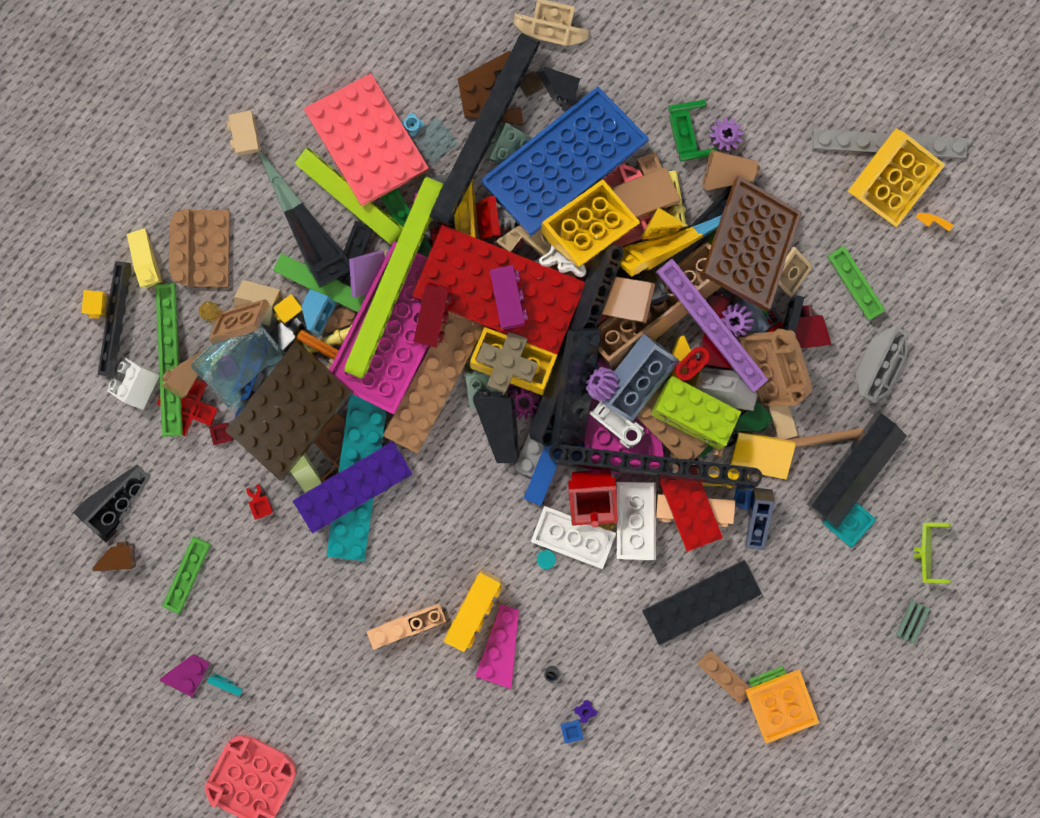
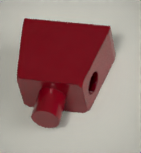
M812 305L802 306V317L799 318L795 332L800 348L832 345L823 315L813 316Z

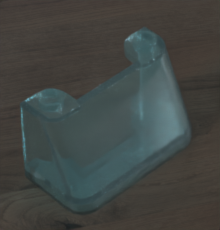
M261 325L258 331L212 344L193 361L191 368L217 397L231 409L241 400L239 390L267 365L270 368H275L285 353Z

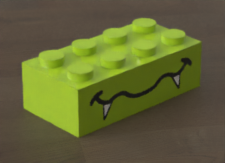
M671 376L665 382L650 415L720 450L727 445L741 411Z

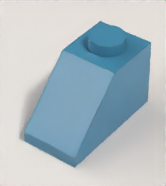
M311 289L304 298L302 310L307 330L320 337L337 303L328 296Z

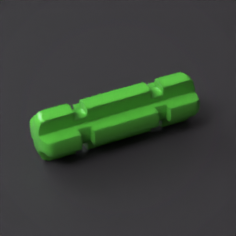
M783 666L775 668L774 671L770 670L758 675L759 677L755 676L749 679L751 687L785 675L786 671Z

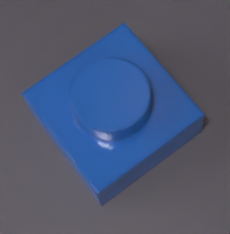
M579 719L560 724L565 744L584 739Z

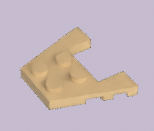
M520 225L495 241L502 249L511 252L520 239L542 256L551 250V244L543 236L541 229L530 237ZM558 264L549 266V268L559 271Z

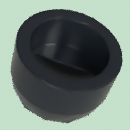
M556 666L547 667L544 673L545 679L551 683L556 682L560 676V671Z

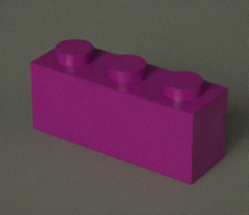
M513 265L491 269L490 274L501 330L525 326L524 321L528 320L526 308L522 309L520 301H524L522 289L518 290L517 282H520L518 270L514 271Z

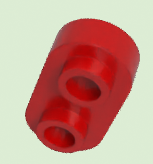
M703 347L692 349L676 365V376L680 380L691 379L708 363V351ZM697 353H700L702 355V359L700 361L696 360L695 355ZM683 367L688 369V373L685 375L681 372Z

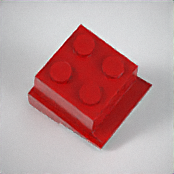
M611 471L572 472L571 481H568L572 526L591 525L596 528L599 524L618 523L615 477L611 476Z

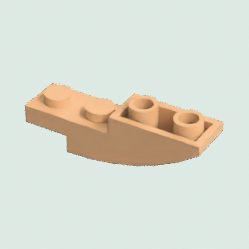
M436 604L383 623V625L367 630L366 633L374 650L409 635L412 636L442 624L446 620L440 604Z

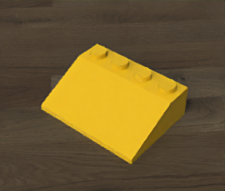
M895 128L848 192L897 228L945 164L909 135Z
M602 179L544 220L541 226V233L555 249L580 267L640 224V221Z

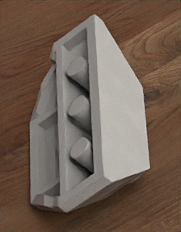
M894 325L872 339L856 372L861 396L876 403L878 399L890 392L907 357L909 333Z
M705 365L691 379L683 380V382L733 408L754 411L758 393L756 391L752 392L733 369Z

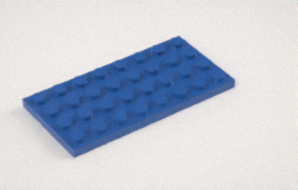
M597 86L480 181L531 237L541 229L544 220L597 184L648 143L649 138Z

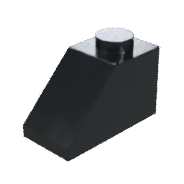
M548 67L538 70V74L551 98L557 99V103L564 105L575 101L580 78Z

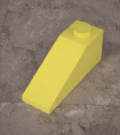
M146 228L127 234L133 266L140 287L146 289L155 286V284L164 283Z

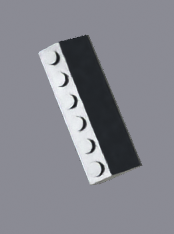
M875 413L806 505L838 528L907 435L885 415Z

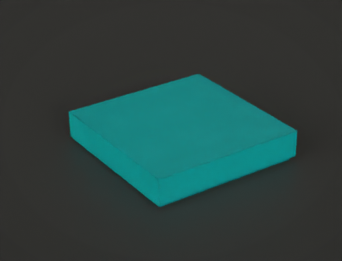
M856 503L838 528L826 519L822 524L852 548L877 519Z

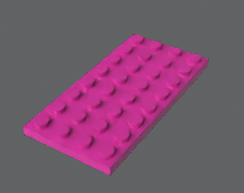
M393 242L329 369L354 391L352 394L394 415L429 347L414 342L422 301L412 297L428 259L427 257L419 253L416 254L365 377L361 379L344 372V368L396 247V242Z

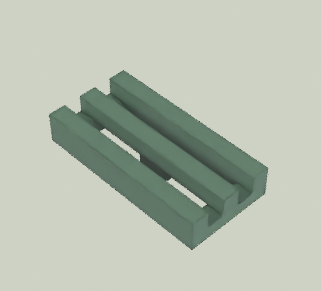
M911 600L895 635L915 643L930 609ZM914 606H916L917 608L904 635L902 634V632L907 624V621L912 613ZM921 609H922L923 612H922V614H921V616H920V618H919V621H918V623H917V625H916V627H915V629H914V632H913V634H912V636H911V638H910V637H909V636H910V633H911V631H912V629H913V627H914V625H915V622H916V620H917V618H918V616H919V613H920V611H921Z

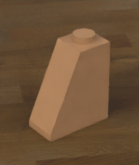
M711 150L702 188L712 190L731 186L738 176L749 182L754 181V178L758 176L760 171L759 162Z

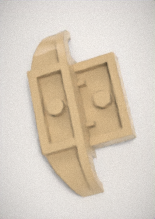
M537 0L534 17L515 13L514 25L522 33L539 40L565 46L586 41L590 31L571 26L575 11L574 6L548 0Z

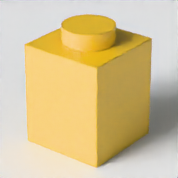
M84 290L82 313L88 314V318L100 319V315L106 316L108 293Z
M292 294L273 307L275 310L274 316L280 323L288 324L303 313L302 305Z

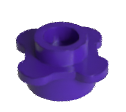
M584 700L583 704L574 708L575 714L579 715L582 723H587L588 719L597 715L596 709L592 708L589 700Z

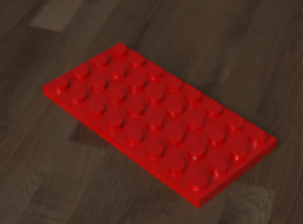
M442 225L412 297L422 301L425 285L429 282L452 288L451 293L454 296L452 304L448 305V312L505 335H508L509 332L526 338L527 343L557 355L580 300L585 282ZM513 265L514 271L518 270L520 282H517L518 290L522 289L524 301L520 302L522 309L526 308L528 320L524 321L525 326L501 330L490 270Z

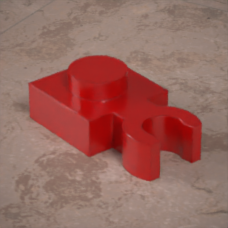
M260 484L256 485V493H253L250 487L246 488L247 494L253 498V501L248 502L255 520L274 513L268 496H261L262 487Z

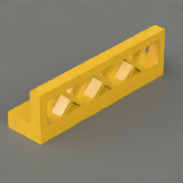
M473 177L455 213V230L478 239Z

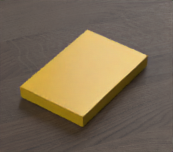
M738 431L730 465L755 467L762 472V475L787 480L796 443Z

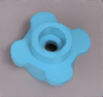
M410 113L405 121L402 122V125L409 132L410 136H416L417 131L424 127V122L419 120L414 113Z

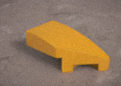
M919 212L916 215V218L928 227L933 221L947 231H950L954 226L947 220L933 214Z

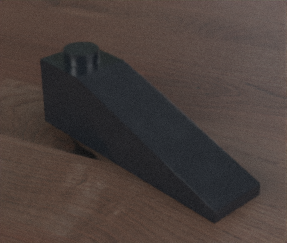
M135 465L88 497L73 513L106 543L121 528L123 524L120 522L124 512H130L132 507L129 506V503L133 497L136 498L140 495L150 476L138 465Z

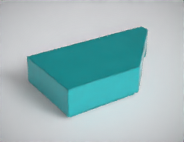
M216 673L209 676L207 683L239 697L243 691L241 687L235 686L232 680Z

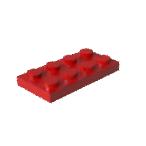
M696 467L688 469L691 475L698 474ZM670 478L658 479L686 552L723 538L702 482Z

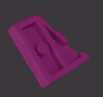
M193 654L161 677L159 681L193 697L211 662Z

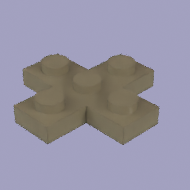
M509 332L502 349L483 342L476 362L493 368L487 387L506 394L512 377L529 383L532 382L538 368V363L521 357L527 343L526 338Z

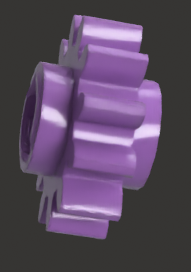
M725 117L723 123L717 120V127L712 126L710 128L714 133L710 134L709 138L715 139L712 146L718 144V151L725 147V151L728 153L730 146L736 150V143L741 144L743 141L739 136H742L744 132L738 131L741 124L735 126L734 118L728 122L727 117ZM726 131L730 132L729 137L727 139L724 138V134H722Z

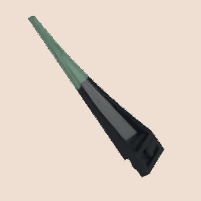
M259 151L260 159L308 271L311 273L319 289L349 274L350 262L345 253L311 215L264 154Z

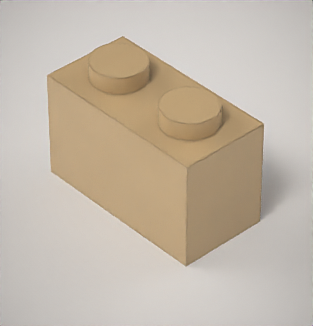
M250 110L228 115L227 128L229 133L232 132L233 137L230 140L232 151H235L239 156L261 152L254 113Z

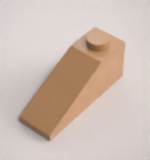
M210 345L175 368L167 370L162 377V380H164L162 387L180 398L186 396L213 351L214 346Z

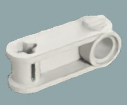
M602 401L593 411L589 412L595 419L621 439L620 442L628 449L629 447L633 448L645 434L643 432L644 428L636 422L633 424L627 418L608 408ZM629 430L637 432L636 440H628L626 434Z

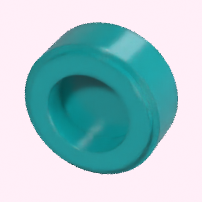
M542 550L538 553L537 564L542 569H550L555 565L556 557L552 551Z

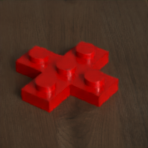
M199 379L194 381L187 395L181 398L183 436H187L193 420L212 426L219 409L201 401L208 383ZM159 397L157 405L161 406V400Z

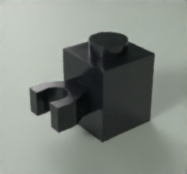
M296 318L289 328L283 323L275 326L268 337L286 353L295 341L300 344L303 343L297 339V335L306 326Z

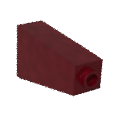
M714 292L713 295L707 298V303L720 319L725 318L722 312L728 311L727 307L730 306L729 298L724 297L723 293ZM702 330L700 347L705 348L709 353V361L706 365L733 369ZM700 353L698 355V361L702 359V355Z

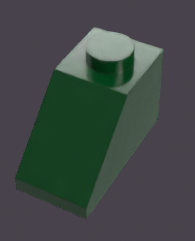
M756 401L754 411L745 410L739 416L733 430L765 431L771 426L772 423L770 421L773 417Z

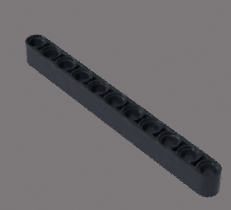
M525 33L519 35L431 210V218L446 225L451 223L537 52L540 40Z
M612 243L595 255L568 330L597 328L624 255V250L621 246ZM567 333L529 433L531 440L545 447L552 444Z
M554 445L549 450L551 462L560 466L745 488H755L762 481V472L755 467L567 445ZM561 451L563 452V457L555 459L553 453ZM575 453H580L583 458L580 461H574L572 456ZM595 455L602 458V461L598 464L591 461ZM613 458H619L622 461L621 464L618 466L612 465L611 460ZM638 460L641 466L632 468L630 462ZM652 462H657L660 468L654 471L650 469L649 465ZM675 464L679 466V472L672 473L669 470L670 465ZM690 467H697L699 473L691 475L688 469ZM716 469L719 475L713 478L709 476L708 471ZM731 471L736 472L738 479H730L728 473ZM748 475H757L758 481L750 482Z

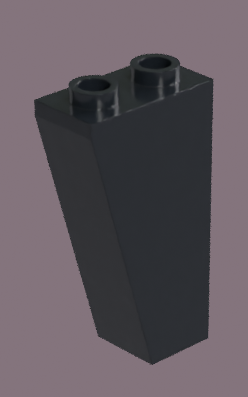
M481 389L473 396V402L496 463L516 464L519 458L515 391L507 389L506 394L499 391Z

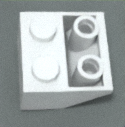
M123 357L122 361L118 364L114 378L109 383L107 391L122 402L143 410L156 385L159 374Z

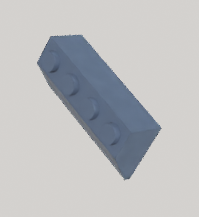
M643 334L614 371L619 378L617 383L619 387L615 389L616 394L613 393L611 399H606L603 403L632 422L680 360L659 343Z

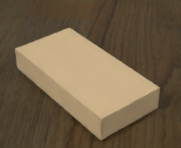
M768 406L770 415L773 417L772 421L778 439L785 440L798 436L789 406Z

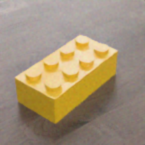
M484 327L470 361L471 369L491 376L493 368L477 363V356L483 342L502 349L508 335ZM526 343L521 357L538 363V368L531 383L516 377H512L510 383L543 395L557 360V355Z
M480 569L443 642L462 652H465L466 648L470 649L476 637L474 635L475 631L479 632L485 620L483 618L484 614L488 615L494 603L492 602L493 597L497 598L502 590L503 585H501L500 578Z

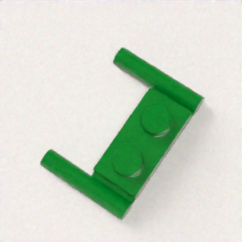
M705 99L668 106L670 124L680 162L709 157L711 150L717 151L716 148L697 151L689 110L706 107Z

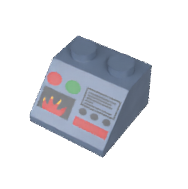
M744 299L737 302L741 308L745 305L747 306L746 312L752 311L753 313L749 316V318L754 319L753 323H749L753 328L747 330V334L762 333L781 320L773 305L770 310L764 311Z

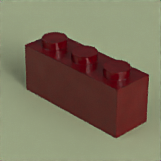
M430 282L425 285L414 337L415 343L436 348L440 343L444 342L445 332L443 328L444 324L448 323L450 315L447 309L448 305L452 304L454 296L451 293L452 288Z

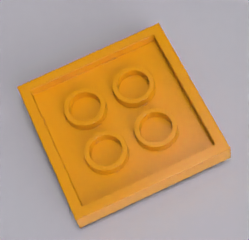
M799 669L745 690L765 743L819 723Z

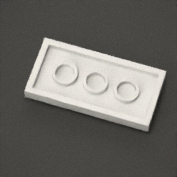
M617 482V559L656 560V482Z
M544 506L531 542L603 569L616 533L600 526L596 528L591 525L572 526L571 515Z

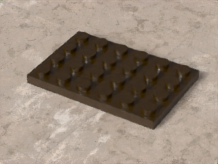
M295 341L225 431L279 481H283L354 391L304 346Z

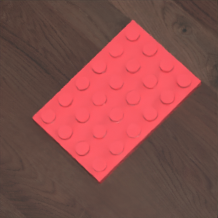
M371 73L304 108V112L361 207L429 171L427 164Z

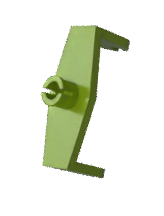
M923 523L922 547H914V552H919L914 553V558L922 559L923 583L951 584L950 579H931V528H950L951 523Z

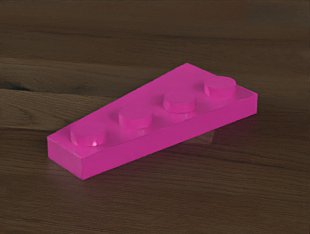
M500 604L475 675L478 678L509 689L512 687L518 609Z

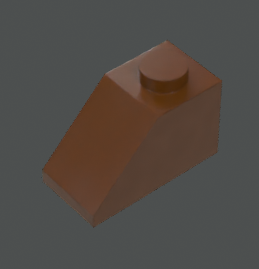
M128 541L117 542V545L110 547L93 566V571L135 568L134 544L129 545Z

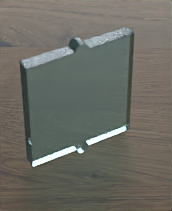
M438 117L411 138L418 146L419 152L423 153L430 163L457 143L449 133V128H445Z

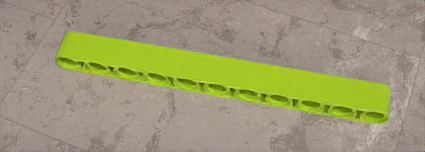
M425 177L346 362L344 372L361 379L365 377L432 219L430 217L431 210L444 183Z

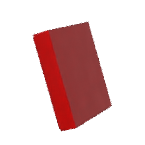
M489 196L475 204L479 235L482 241H487L501 235L495 196Z

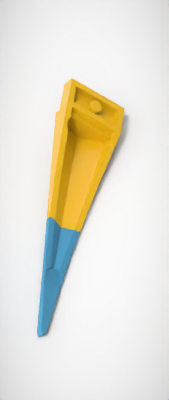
M722 215L670 235L627 245L623 248L624 255L620 267L631 276L639 274L642 270L654 268L716 230Z

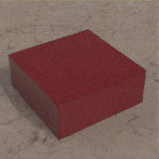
M229 422L209 427L213 445L233 441L232 436L225 431L229 427Z

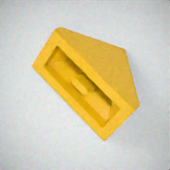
M658 207L641 237L642 239H650L676 233L682 227V221Z

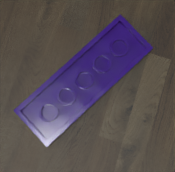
M391 441L292 501L313 534L411 476L412 472L395 443Z

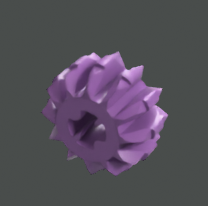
M739 303L735 304L734 307L732 305L728 306V311L722 312L725 318H721V321L726 324L725 326L731 333L734 332L735 337H739L740 333L743 336L746 335L747 330L753 328L749 324L754 322L753 318H749L753 314L752 311L746 312L747 306L745 305L741 308ZM738 317L740 319L738 320L740 321V323L737 324L735 322L737 319L734 320V318Z
M600 367L599 370H594L593 375H590V380L586 382L588 384L586 390L592 398L604 402L606 399H611L613 393L616 394L615 389L619 387L617 384L619 378L611 369Z

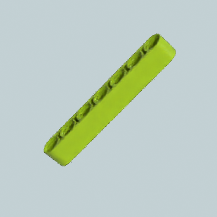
M306 147L295 161V164L391 245L393 242L397 243L404 227L373 201L361 207L344 177L314 151Z

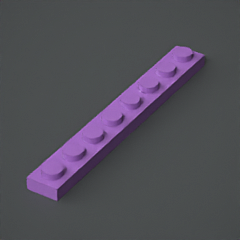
M670 259L656 271L752 392H755L768 381V378L673 259Z

